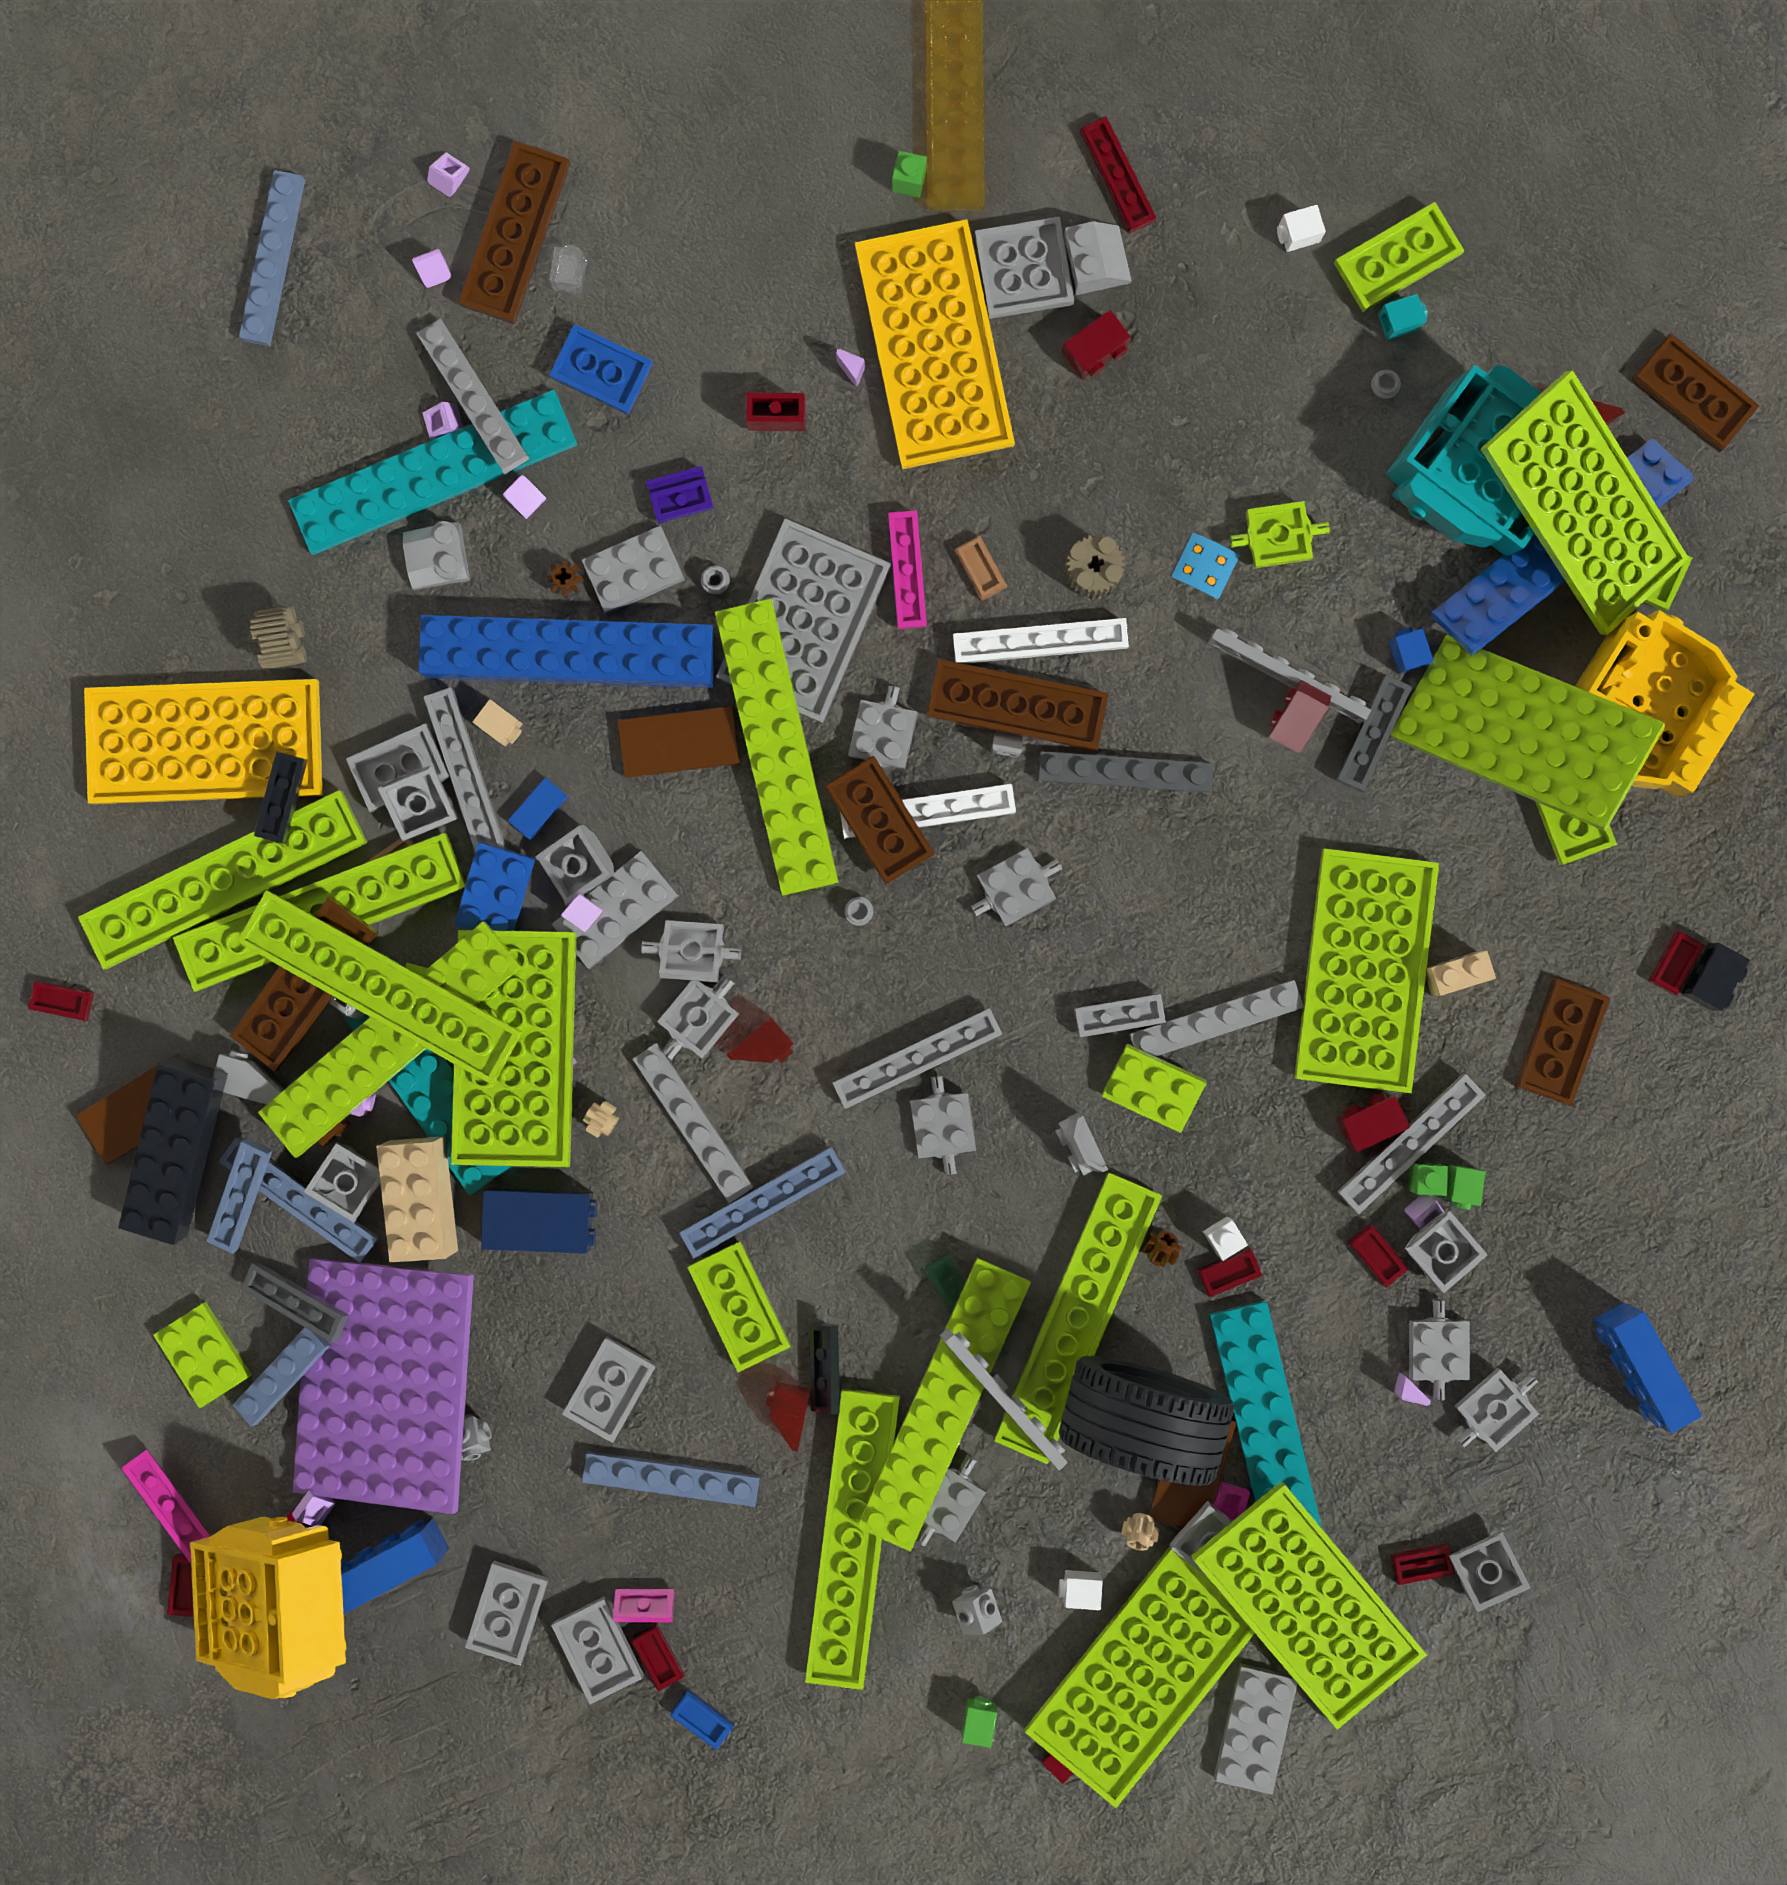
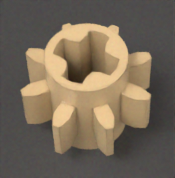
M606 1101L601 1106L594 1102L583 1119L588 1124L585 1131L596 1138L601 1133L609 1136L619 1120V1117L613 1114L617 1108Z
M1135 1513L1132 1518L1128 1517L1127 1521H1124L1121 1535L1127 1537L1126 1541L1129 1547L1144 1551L1149 1546L1152 1547L1154 1542H1157L1160 1529L1154 1527V1519L1151 1516Z

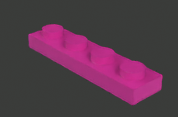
M917 510L888 513L898 629L927 627Z
M146 1449L121 1469L188 1561L191 1562L190 1542L208 1538L211 1535L149 1450Z

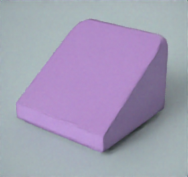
M446 152L429 166L427 181L430 185L451 197L468 174L470 168Z
M439 249L412 259L426 288L452 278L447 262Z
M837 349V363L857 387L865 370L864 358Z
M441 402L422 412L430 440L463 428L460 412L455 403Z
M521 475L503 493L505 499L526 519L546 500V497L524 475Z
M578 892L561 916L586 932L603 910Z
M1420 1195L1404 1209L1405 1213L1420 1230L1433 1218L1444 1213L1438 1202L1430 1195Z
M1402 1373L1398 1374L1394 1393L1400 1399L1426 1406L1430 1405L1431 1401Z

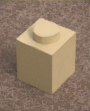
M489 699L473 721L475 725L505 747L508 743L512 744L516 741L522 731L519 728L523 724L491 699Z

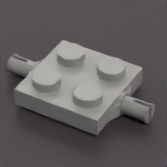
M888 686L885 702L860 701L848 753L850 758L865 761L874 755L882 768L896 767L905 769L918 713L902 709L896 705L900 688Z
M1026 848L977 875L984 888L985 899L971 905V908L976 917L992 908L1006 927L1056 900L1049 886L1048 877L1062 870V867L1057 859L1041 867L1035 861L1029 849Z
M666 920L664 934L660 942L642 941L641 952L659 954L660 978L718 982L719 969L723 959L741 960L742 948L724 947L723 924Z
M724 976L715 989L707 987L701 981L691 980L657 1021L669 1031L673 1038L663 1051L665 1055H668V1058L672 1060L683 1046L684 1048L691 1049L703 1059L740 1013L732 1008L724 997L735 984L731 980L728 982V977Z
M935 1076L930 1077L933 1094L924 1099L910 1101L918 1158H943L944 1175H950V1169L952 1175L957 1173L954 1156L963 1152L977 1150L968 1092L960 1094L945 1093L943 1076H937V1080Z
M1433 1299V1317L1424 1320H1409V1378L1411 1380H1428L1433 1382L1432 1399L1445 1400L1446 1382L1470 1380V1321L1446 1318L1445 1300Z
M1496 1368L1454 1406L1465 1418L1468 1426L1463 1433L1456 1437V1440L1465 1448L1474 1438L1478 1437L1484 1440L1494 1452H1497L1539 1415L1530 1404L1526 1392L1539 1383L1537 1379L1529 1373L1516 1384L1510 1381L1499 1368Z
M966 1454L959 1469L948 1467L923 1523L924 1526L916 1539L920 1543L926 1534L921 1545L926 1546L934 1532L943 1534L956 1543L985 1495L986 1490L974 1483L969 1476L975 1463H977V1460L972 1458L966 1467L971 1459L970 1455Z

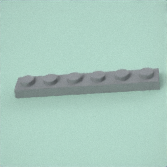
M440 318L417 332L416 334L503 473L506 474L529 460L442 319Z
M1217 628L1212 633L1208 644L1289 687L1296 688L1300 680H1303L1332 696L1329 708L1359 724L1367 720L1371 709L1365 707L1366 702L1355 696L1348 698L1339 693L1340 688L1328 682L1322 684L1314 680L1315 676L1311 672L1304 669L1297 671L1288 666L1289 662L1286 659L1277 655L1271 657L1263 653L1264 649L1253 642L1244 643L1237 639L1238 635L1229 629L1223 628L1220 630Z
M450 687L424 696L474 850L476 851L479 841L507 849L454 689Z
M1291 980L1167 1021L1166 1023L1130 1033L1129 1037L1132 1046L1153 1056H1158L1304 1008L1296 982Z
M989 1008L833 1082V1085L844 1108L847 1109L1002 1035V1032Z
M656 1043L633 1058V1061L728 1203L730 1204L752 1189L754 1185L668 1057L663 1053L660 1045Z
M1462 1074L1409 1123V1129L1400 1132L1346 1182L1337 1193L1357 1214H1360L1486 1095L1467 1074Z
M947 1328L940 1335L943 1341L1060 1471L1068 1463L1061 1455L1065 1451L1054 1437L1048 1441L1042 1434L1046 1431V1428L1035 1416L1030 1420L1023 1413L1028 1408L1016 1395L1012 1399L1007 1395L1005 1390L1009 1387L998 1374L993 1378L986 1371L990 1365L979 1353L973 1356L967 1350L971 1345L959 1331L954 1335Z

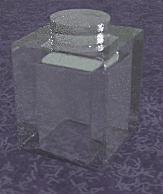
M564 245L563 248L554 246L549 278L553 290L582 294L587 259L580 248L573 245Z

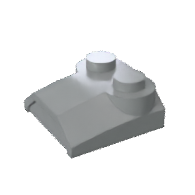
M442 521L431 527L403 532L406 568L413 590L470 581L462 528L459 522L450 523Z
M433 765L417 769L378 787L379 793L402 841L457 819L452 800L447 796Z
M585 825L576 827L535 856L562 896L565 905H569L578 892L584 895L614 875V866L596 835Z
M1077 1112L1058 1123L1060 1129L1055 1132L1062 1146L1068 1145L1072 1153L1068 1160L1075 1173L1080 1171L1084 1176L1092 1171L1104 1172L1108 1170L1083 1115Z
M337 1141L304 1193L354 1223L380 1184L379 1167L359 1155L351 1146L343 1145Z
M1449 1210L1433 1218L1410 1239L1404 1248L1423 1270L1426 1277L1442 1293L1449 1290L1487 1256V1253Z
M1503 1532L1484 1538L1449 1555L1465 1590L1466 1598L1472 1604L1475 1612H1480L1531 1588Z

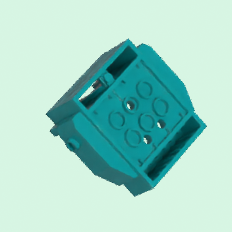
M1476 365L1472 366L1450 384L1385 474V476L1398 485L1391 496L1397 501L1401 500V503L1409 508L1408 512L1413 517L1425 520L1451 541L1483 548L1491 545L1506 556L1524 549L1534 535V531L1486 457L1481 454L1480 446H1484L1536 399L1541 392L1507 366L1495 365L1487 372H1484ZM1457 400V401H1458V407H1457V408H1453L1452 406H1453V404L1455 403V401ZM1437 426L1441 427L1444 431L1436 442L1425 449L1417 458L1416 455Z

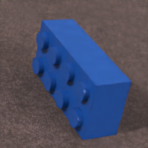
M1622 1303L1593 1319L1598 1327L1595 1329L1596 1335L1604 1345H1608L1612 1352L1609 1358L1615 1368L1623 1372L1626 1378L1623 1383L1628 1392L1638 1399L1640 1405L1637 1408L1646 1422L1650 1421L1657 1428L1661 1427L1672 1434L1702 1417L1701 1412L1644 1311Z
M421 1518L406 1527L407 1530L399 1536L395 1532L380 1541L381 1544L373 1550L371 1546H368L356 1553L355 1558L348 1563L345 1560L341 1561L343 1614L437 1565L449 1547L434 1518L426 1522Z

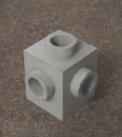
M473 1415L464 1416L461 1461L478 1459L481 1457V1453L491 1450L489 1443L491 1431L488 1424Z
M970 1586L962 1590V1595L952 1601L963 1635H984L1002 1623L991 1588L979 1589L978 1586Z

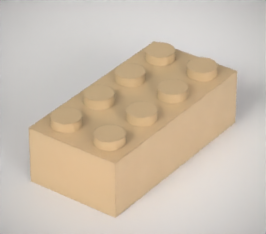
M446 1137L390 1140L376 1146L389 1262L446 1259L456 1253L458 1245Z

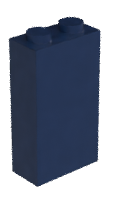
M488 1188L484 1190L481 1249L586 1254L591 1250V1246H595L596 1229H592V1217L597 1216V1199H593V1192Z

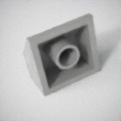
M1093 221L1065 228L1063 238L1075 296L1132 282L1119 226Z

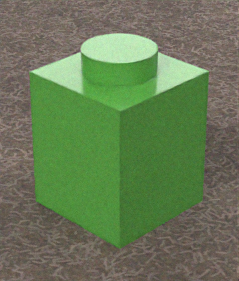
M899 151L892 178V192L920 198L927 172V157Z
M1414 1162L1409 1168V1191L1417 1195L1447 1196L1448 1166L1439 1163Z
M1449 1164L1447 1196H1444V1199L1452 1201V1207L1470 1210L1471 1205L1481 1206L1486 1171Z
M976 1696L974 1699L967 1698L961 1730L962 1743L991 1748L997 1718L996 1703L992 1702L991 1699L983 1696Z

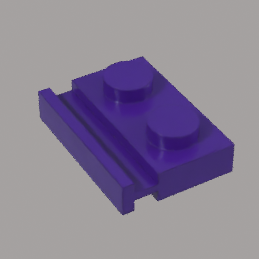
M702 466L646 481L658 524L714 509Z

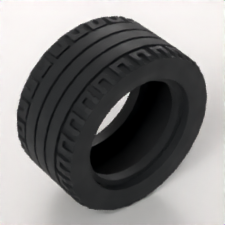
M1083 1356L1076 1362L1059 1428V1436L1067 1446L1129 1472L1173 1483L1199 1486L1209 1485L1217 1477L1231 1424L1230 1420L1232 1419L1234 1404L1231 1398L1223 1393L1175 1374L1118 1359Z

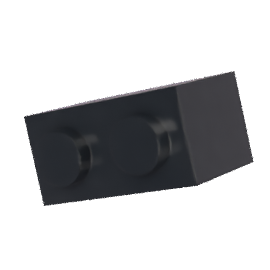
M1708 943L1680 994L1711 1011H1722L1732 1002L1734 997L1732 992L1737 983H1740L1745 978L1748 972L1746 967L1750 959L1721 943Z

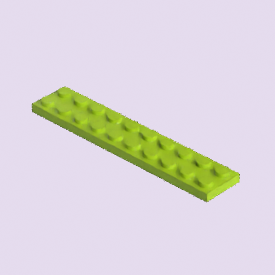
M766 599L715 612L782 896L839 883L773 600Z
M338 790L295 811L286 844L255 837L254 831L79 916V921L102 969H109L265 893L266 890L269 891L366 844L365 836L343 791Z
M443 833L279 897L313 916L317 914L328 897H334L368 925L465 889L466 882L446 833ZM257 905L173 937L194 992L272 963V961L237 942Z
M267 890L237 940L241 945L489 1084L494 1085L523 1033Z
M483 921L420 975L477 1006L523 966L488 924ZM370 1017L258 1113L294 1158L299 1157L426 1048Z
M1107 1172L1011 1397L1012 1399L1016 1395L1028 1408L1023 1413L1030 1420L1035 1416L1046 1428V1431L1042 1434L1048 1441L1054 1437L1058 1442L1060 1437L1059 1428L1076 1362L1083 1356L1095 1355L1162 1198L1161 1194L1110 1172ZM1005 1411L994 1436V1441L1048 1464L1049 1459Z
M977 1257L945 1330L949 1328L954 1335L959 1331L971 1344L967 1350L973 1356L979 1353L990 1365L986 1369L990 1374L1031 1281ZM942 1338L937 1345L857 1524V1528L910 1552L984 1389L982 1383Z
M842 1389L805 1683L860 1690L864 1688L882 1539L857 1528V1524L894 1444L900 1399L898 1395Z

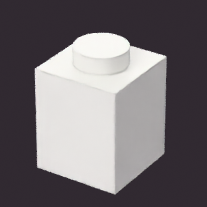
M1318 205L1284 214L1277 227L1278 239L1281 244H1285L1287 252L1320 243L1326 232Z
M1229 1217L1223 1218L1202 1231L1217 1256L1223 1261L1248 1246L1237 1226Z
M1065 1570L1064 1579H1059L1058 1596L1063 1598L1065 1608L1101 1610L1103 1580L1100 1572Z

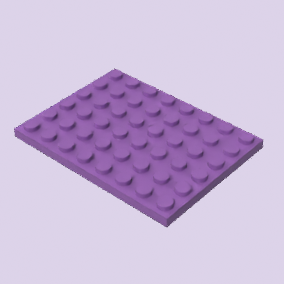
M321 1258L309 1259L307 1290L349 1316L339 1340L333 1343L329 1342L331 1346L301 1377L293 1493L306 1494L308 1490H311L322 1497L446 1514L458 1512L474 1274Z

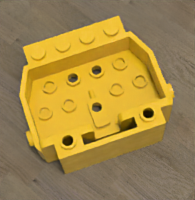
M1657 610L1647 616L1637 612L1625 618L1615 629L1606 635L1575 687L1664 722L1665 728L1662 733H1668L1669 740L1667 742L1664 741L1661 733L1632 786L1648 789L1661 788L1674 797L1691 794L1702 780L1754 696V693L1735 682L1738 676L1720 649L1685 627L1681 619L1673 615H1667L1661 610ZM1626 644L1627 647L1620 656L1619 660L1617 661L1615 666L1612 669H1610L1612 664L1616 660L1617 656L1621 652L1622 648ZM1634 697L1640 700L1639 706L1633 704ZM1678 708H1682L1684 710L1683 717H1680L1677 714Z
M259 1517L226 1526L208 1538L190 1542L197 1662L215 1666L219 1674L234 1689L272 1700L295 1696L297 1691L332 1677L335 1674V1667L346 1663L341 1578L342 1553L340 1542L329 1540L328 1528L326 1526L316 1525L305 1528L301 1523L288 1521L287 1517Z

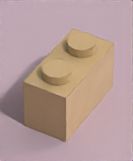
M1476 951L1428 966L1426 970V981L1431 996H1442L1496 979L1488 951Z

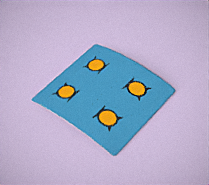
M1192 533L1171 577L1215 599H1219L1240 555L1210 539Z

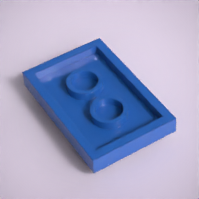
M574 324L549 376L551 379L629 415L653 366V362L644 356Z
M479 841L454 925L473 930L484 921L493 931H515L536 858Z

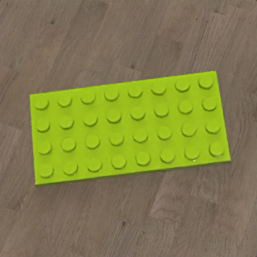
M1573 370L1565 371L1481 448L1484 456L1600 635H1608L1689 560L1686 552Z
M1446 635L1433 658L1434 662L1428 666L1390 734L1391 738L1606 831L1665 728L1664 722L1486 650L1480 649L1471 656L1451 636Z
M1322 849L1294 1079L1412 1093L1439 863Z
M458 930V942L472 930ZM493 931L523 967L476 1007L523 1033L494 1085L454 1064L451 1165L570 1167L577 933Z
M1283 1481L1274 1486L1191 1555L1193 1561L1337 1730L1427 1656L1421 1646Z
M1169 1547L1024 1728V1731L1112 1806L1117 1808L1255 1632L1209 1578Z

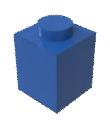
M1412 627L1395 632L1396 637L1388 642L1399 675L1425 667L1434 662L1423 629L1413 631Z

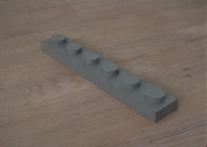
M1041 751L1038 781L1211 793L1214 763Z

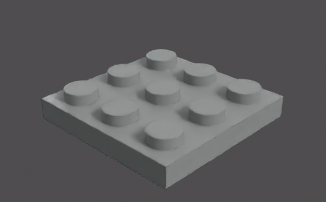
M1060 217L975 231L974 236L989 319L1074 304Z

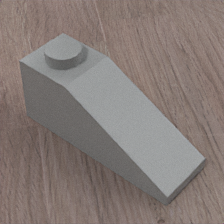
M231 1050L230 1054H219L215 1069L228 1073L224 1093L267 1105L285 1090L260 1064L247 1059V1053Z

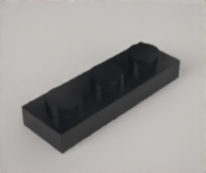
M276 751L254 833L255 837L286 844L307 759Z
M820 1322L809 1324L811 1411L829 1415L840 1413L838 1325Z

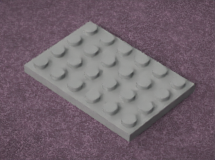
M785 518L748 604L766 599L773 600L799 714L823 724L890 570L891 563ZM725 657L716 677L732 685Z

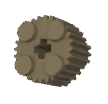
M1089 535L1087 539L1084 537L1081 542L1077 541L1070 550L1065 562L1064 572L1066 573L1064 577L1068 578L1066 583L1071 584L1070 587H1074L1075 592L1079 591L1081 596L1085 594L1086 598L1090 596L1091 599H1094L1096 596L1100 599L1101 595L1105 597L1108 592L1111 593L1121 580L1125 570L1123 569L1125 558L1121 556L1122 550L1118 551L1119 545L1116 546V542L1112 538L1102 535L1100 538L1097 535L1094 538ZM1091 562L1100 566L1098 572H1094L1093 568H1088Z
M293 606L255 612L254 617L256 619L250 620L252 639H256L258 649L262 652L257 657L263 669L296 665L307 661L305 647L300 642V638L305 637L303 623L301 620H297Z

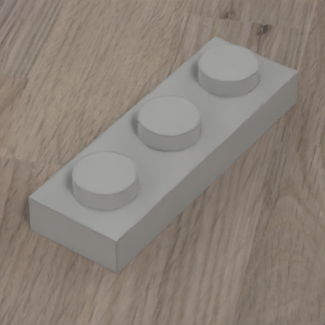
M1161 994L1074 1009L1079 1037L1166 1023Z

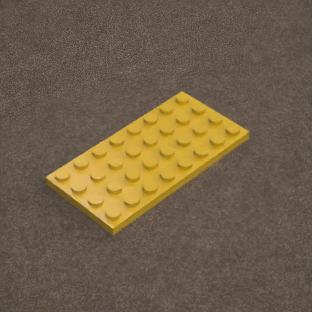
M968 219L855 242L901 468L907 469L1013 447L1015 442Z
M317 679L84 688L88 804L264 798L276 751L308 760L298 796H323L319 680Z

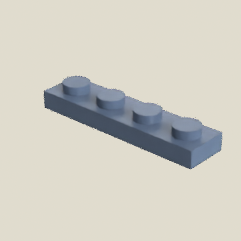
M248 1138L241 1141L206 1242L231 1254L238 1250L273 1150Z
M304 1328L233 1404L250 1427L257 1425L324 1354L331 1346L330 1343L307 1328Z

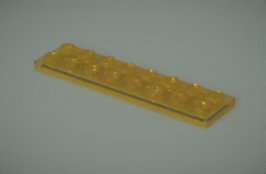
M925 0L927 210H984L983 0Z

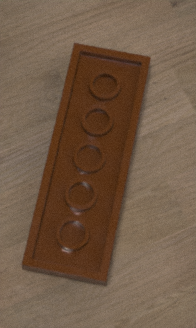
M514 140L458 301L461 307L515 325L571 164L568 158Z
M938 659L927 717L1097 751L1109 693Z
M328 897L315 915L320 920L367 946L370 945L378 933L334 897ZM279 966L230 1037L274 1072L279 1071L332 998V995Z

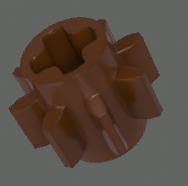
M563 560L562 565L558 567L552 564L551 567L554 571L552 575L546 576L549 582L555 583L551 587V591L557 593L561 590L564 598H567L568 593L572 591L578 594V583L584 582L583 577L575 575L579 572L580 568L577 565L570 568L566 560ZM565 574H568L571 579H567L566 584L563 585L559 579H563Z
M1161 1230L1158 1236L1151 1232L1146 1240L1147 1244L1143 1251L1147 1253V1258L1152 1264L1164 1267L1167 1262L1172 1265L1176 1263L1182 1246L1178 1245V1239L1173 1233Z

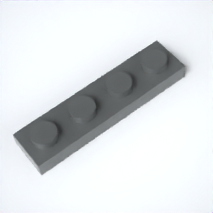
M1388 675L1383 676L1369 706L1371 712L1367 720L1362 722L1336 781L1359 792L1365 791L1412 686Z
M260 1262L251 1263L241 1288L243 1291L331 1343L339 1340L349 1316L347 1313Z

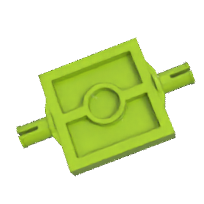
M1305 501L1247 509V533L1230 535L1231 548L1248 545L1252 552L1254 568L1309 561L1313 559L1311 546L1313 535L1329 534L1330 527H1328V521L1311 524L1306 513Z

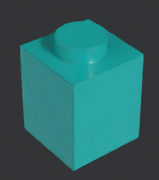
M1418 294L1387 303L1382 307L1378 316L1386 340L1388 341L1418 331L1426 323L1427 308L1424 302H1420Z

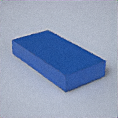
M545 777L508 822L529 840H532L568 799V796Z
M689 1689L686 1690L670 1712V1716L715 1750L719 1748L734 1727V1722Z

